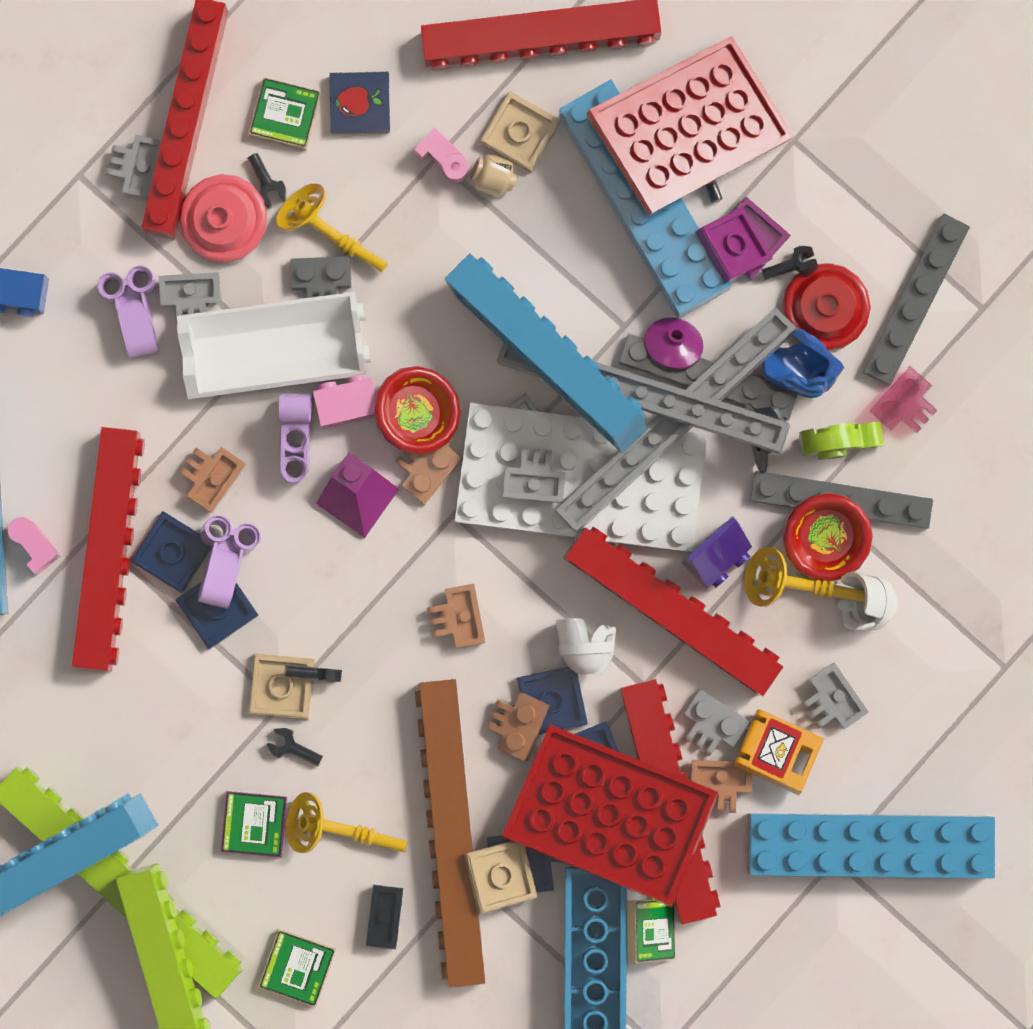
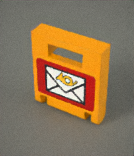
M758 709L754 717L760 721L752 720L738 754L748 758L749 761L736 757L734 765L799 796L803 791L824 738ZM799 751L809 754L801 775L791 771Z

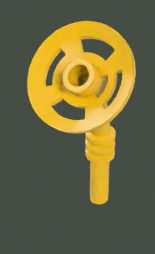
M313 183L300 188L281 206L276 218V223L281 230L291 231L304 224H309L338 245L337 249H343L345 254L349 252L348 255L350 257L356 256L381 273L387 268L388 262L360 246V241L355 242V238H350L348 234L343 235L318 217V211L326 199V190L321 184ZM319 194V197H318V198L315 197V196H310V197H309V195ZM293 209V215H289V213Z
M772 547L759 549L751 557L745 571L744 587L746 595L752 604L759 607L772 605L780 597L784 587L812 592L814 596L820 594L822 598L827 595V599L837 597L865 603L864 590L834 585V581L828 583L827 581H813L788 576L786 562L782 553ZM775 556L778 559V562L775 560H767L766 557ZM771 565L776 566L775 570H774V569H771L770 566H771ZM760 566L762 569L758 575L759 584L755 585V575ZM772 587L771 591H767L766 588ZM763 594L771 596V598L764 600L759 595Z
M303 792L293 800L288 810L286 835L291 848L298 853L312 851L319 842L322 831L354 838V842L360 840L361 844L367 842L368 846L375 844L403 853L406 852L408 841L377 833L374 828L369 830V827L365 826L363 829L362 825L355 827L324 819L321 802L313 793ZM309 801H313L316 806L310 805ZM300 809H302V810H303V814H301V816L299 817L298 827H297L298 814H299ZM300 837L302 840L309 842L307 846L300 842Z

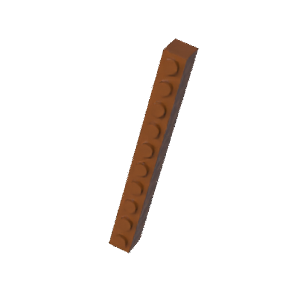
M456 679L420 682V689H415L416 707H422L423 719H417L419 738L425 737L426 749L420 750L422 768L428 767L429 779L423 780L425 798L431 797L432 810H426L427 827L434 829L435 839L429 840L430 858H436L437 870L432 871L433 889H439L440 901H435L436 919H442L443 931L438 932L439 950L445 949L446 962H441L442 980H448L449 987L485 984L479 913L464 854L472 852L473 848Z

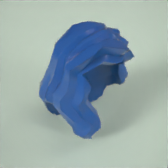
M796 329L792 335L800 343L787 348L779 347L761 364V370L765 378L773 385L806 398H817L835 384L844 366L841 361L827 351L825 345L816 337L806 333L803 329Z

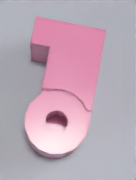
M436 128L414 148V154L422 162L429 156L442 169L443 176L449 182L458 183L466 178L468 174V161Z
M18 517L10 522L8 535L14 542L21 544L31 556L32 560L26 565L34 574L39 575L61 557L33 521L24 517Z

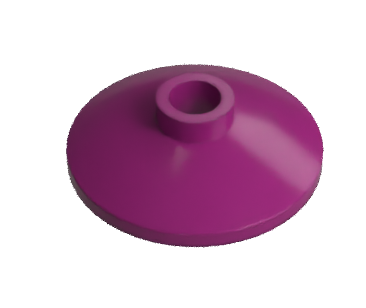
M663 318L655 321L646 331L644 338L645 349L650 358L660 366L673 370L686 369L696 364L704 348L703 339L699 331L689 322L678 318Z

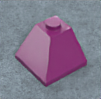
M348 452L331 476L316 504L366 538L399 491V488Z

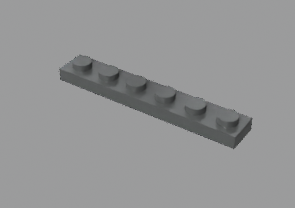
M945 213L941 216L863 371L864 374L888 386L892 384L970 226Z
M628 334L619 361L620 364L688 387L715 363L700 358L696 364L682 370L662 367L648 355L644 345V338ZM749 375L724 399L744 406L746 403H750L755 409L777 406L783 419L789 420L798 394L775 386L768 380Z
M760 471L754 472L750 499L752 502L795 508L810 496L832 493L846 496L859 504L870 520L929 529L933 505L932 498L767 472L765 474L760 473Z

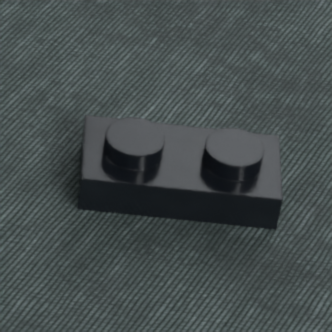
M373 884L366 946L389 949L397 948L404 888Z

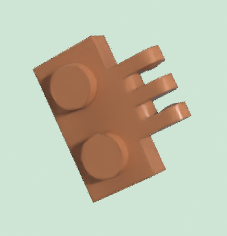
M444 445L432 453L416 455L403 452L411 461L407 463L403 458L398 457L395 462L410 473L401 486L425 505L463 458L450 447Z
M220 447L213 459L198 448H195L193 453L202 459L201 462L198 464L189 457L186 463L195 468L194 472L191 473L188 469L182 467L179 473L195 483L187 496L213 514L247 464L223 447Z
M475 584L445 589L447 604L427 608L428 614L440 612L441 615L440 618L430 619V626L438 624L443 626V629L431 632L432 638L453 634L456 648L485 643Z
M524 693L519 694L515 705L497 699L495 705L504 709L505 712L492 710L491 717L501 722L497 724L493 721H488L486 727L503 735L498 750L522 761H527L550 705Z
M691 760V781L718 791L719 794L716 799L717 812L724 813L725 800L729 801V813H736L737 792H752V774L734 765L735 761Z

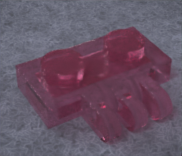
M909 366L869 411L890 430H893L902 420L914 432L918 433L921 427L914 421V418L916 417L923 424H926L929 418L922 410L925 409L931 415L937 412V409L923 397L933 385L913 367Z

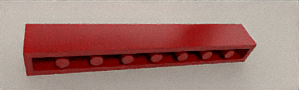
M195 0L141 228L146 234L175 240L182 203L188 186L229 13L226 3L214 0Z
M632 0L420 25L425 67H431L432 70L447 69L449 64L461 63L463 67L478 65L479 61L490 60L491 63H503L508 61V57L520 56L522 60L537 58L538 54L549 53L550 56H562L567 54L568 50L579 49L580 53H589L596 51V47L608 46L609 49H621L626 47L628 43L638 42L639 46H648L655 44V40H660L662 33L658 0Z
M101 427L72 667L112 671L113 665L117 666L119 648L115 647L116 635L121 636L123 628V618L119 617L120 605H125L127 588L122 587L124 575L128 576L130 571V558H126L127 546H132L134 539V528H130L131 516H136L138 499L133 498L134 488L139 486L141 481V469L137 468L138 456L143 457L145 449V439H142L141 433L136 430Z
M592 527L591 530L583 528L562 557L751 691L759 696L765 695L784 667L777 662L780 658L767 648H764L763 651L759 650L753 645L755 640L745 632L740 630L737 634L728 628L731 623L721 615L716 613L712 617L704 611L706 607L704 603L693 596L689 600L679 593L682 589L669 579H666L665 582L654 576L657 571L643 561L639 565L631 560L632 553L619 544L614 548L605 541L608 536L597 528Z
M653 679L620 688L638 760L688 779L686 771L680 773L678 761L683 759L679 743L672 742L670 731H674L675 727L671 713L665 714L662 702L667 701V696L663 683L657 684V680ZM701 835L675 898L676 909L682 925L717 916L716 908L721 907L717 890L711 891L708 879L713 878L709 860L703 861L700 849L705 848L703 835Z

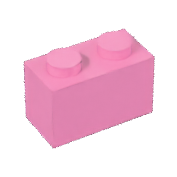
M365 375L348 378V383L338 386L336 382L323 383L318 385L319 390L313 391L322 429L375 417L373 409L376 398L372 378L366 379Z

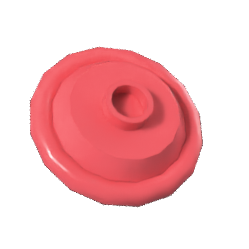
M226 174L204 178L191 188L182 203L180 215L183 237L192 250L208 261L221 263L243 259L256 249L265 234L267 222L264 200L256 188L239 176Z

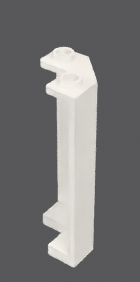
M355 292L177 316V334L183 357V379L188 399L367 375L366 363L371 362L369 344L363 345L360 321H365L363 303H357Z

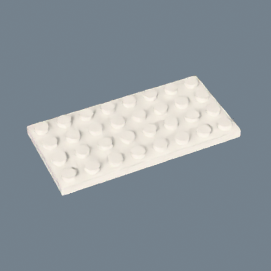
M470 403L455 522L576 538L578 534L556 513V509L562 503L502 498L505 467L520 468L522 448H528V461H533L534 449H540L539 462H545L544 454L546 450H551V471L566 472L564 503L619 451L583 417ZM688 431L584 528L589 530L592 527L597 528L608 536L605 540L606 542L693 553L708 434Z

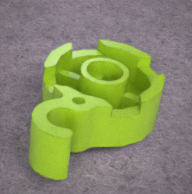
M881 422L835 424L817 429V432H814V428L799 432L802 456H817L818 460L848 456V451L884 446Z

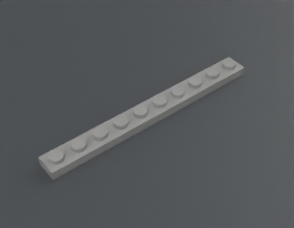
M775 307L691 384L686 391L722 401L792 336L793 331L796 330V327ZM658 415L647 425L648 429L623 454L618 452L562 503L556 509V513L578 534L693 426Z
M503 343L497 358L499 365L540 377ZM595 362L599 366L598 371L603 375V378L609 375L621 387L620 391L625 398L629 395L632 396L642 406L641 410L781 454L790 429V423Z

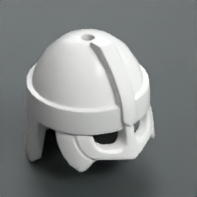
M848 572L841 577L843 584L865 591V603L843 598L838 602L837 607L842 611L844 627L856 631L866 629L878 630L895 617L898 611L899 600L897 593L886 579L856 572ZM849 611H852L854 619L850 618Z
M569 618L556 620L560 644L558 645L559 655L563 656L568 667L579 674L601 675L609 666L614 654L616 627L612 626L610 628L609 625L605 627L601 625L596 629L589 643L586 623L583 619Z

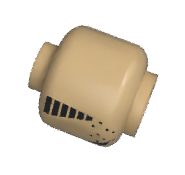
M489 153L483 158H477L470 175V179L474 180V187L477 190L495 197H500L506 190L511 191L517 175L513 174V164L510 161Z

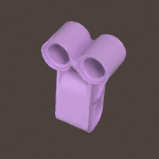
M139 265L133 267L128 272L127 279H123L113 272L103 274L97 283L98 291L107 301L115 302L128 357L133 358L159 352L147 295L151 294L157 286V279L154 273L148 267ZM141 273L148 274L149 283L143 288L136 287L135 278ZM112 280L119 281V291L114 295L107 294L105 289L107 283Z
M282 393L279 397V422H281L280 470L283 478L291 483L303 480L310 468V422L313 419V394ZM293 430L301 432L304 438L302 445L293 446L290 444L288 433ZM293 460L300 462L303 466V473L299 476L291 475L287 469L288 462Z
M215 515L205 522L200 532L202 541L210 546V551L199 590L198 602L228 609L233 596L242 556L249 554L257 547L261 540V534L259 529L251 523L241 524L234 530L226 517ZM218 525L223 531V536L220 538L212 536L209 526ZM238 534H248L252 539V544L249 546L241 544Z

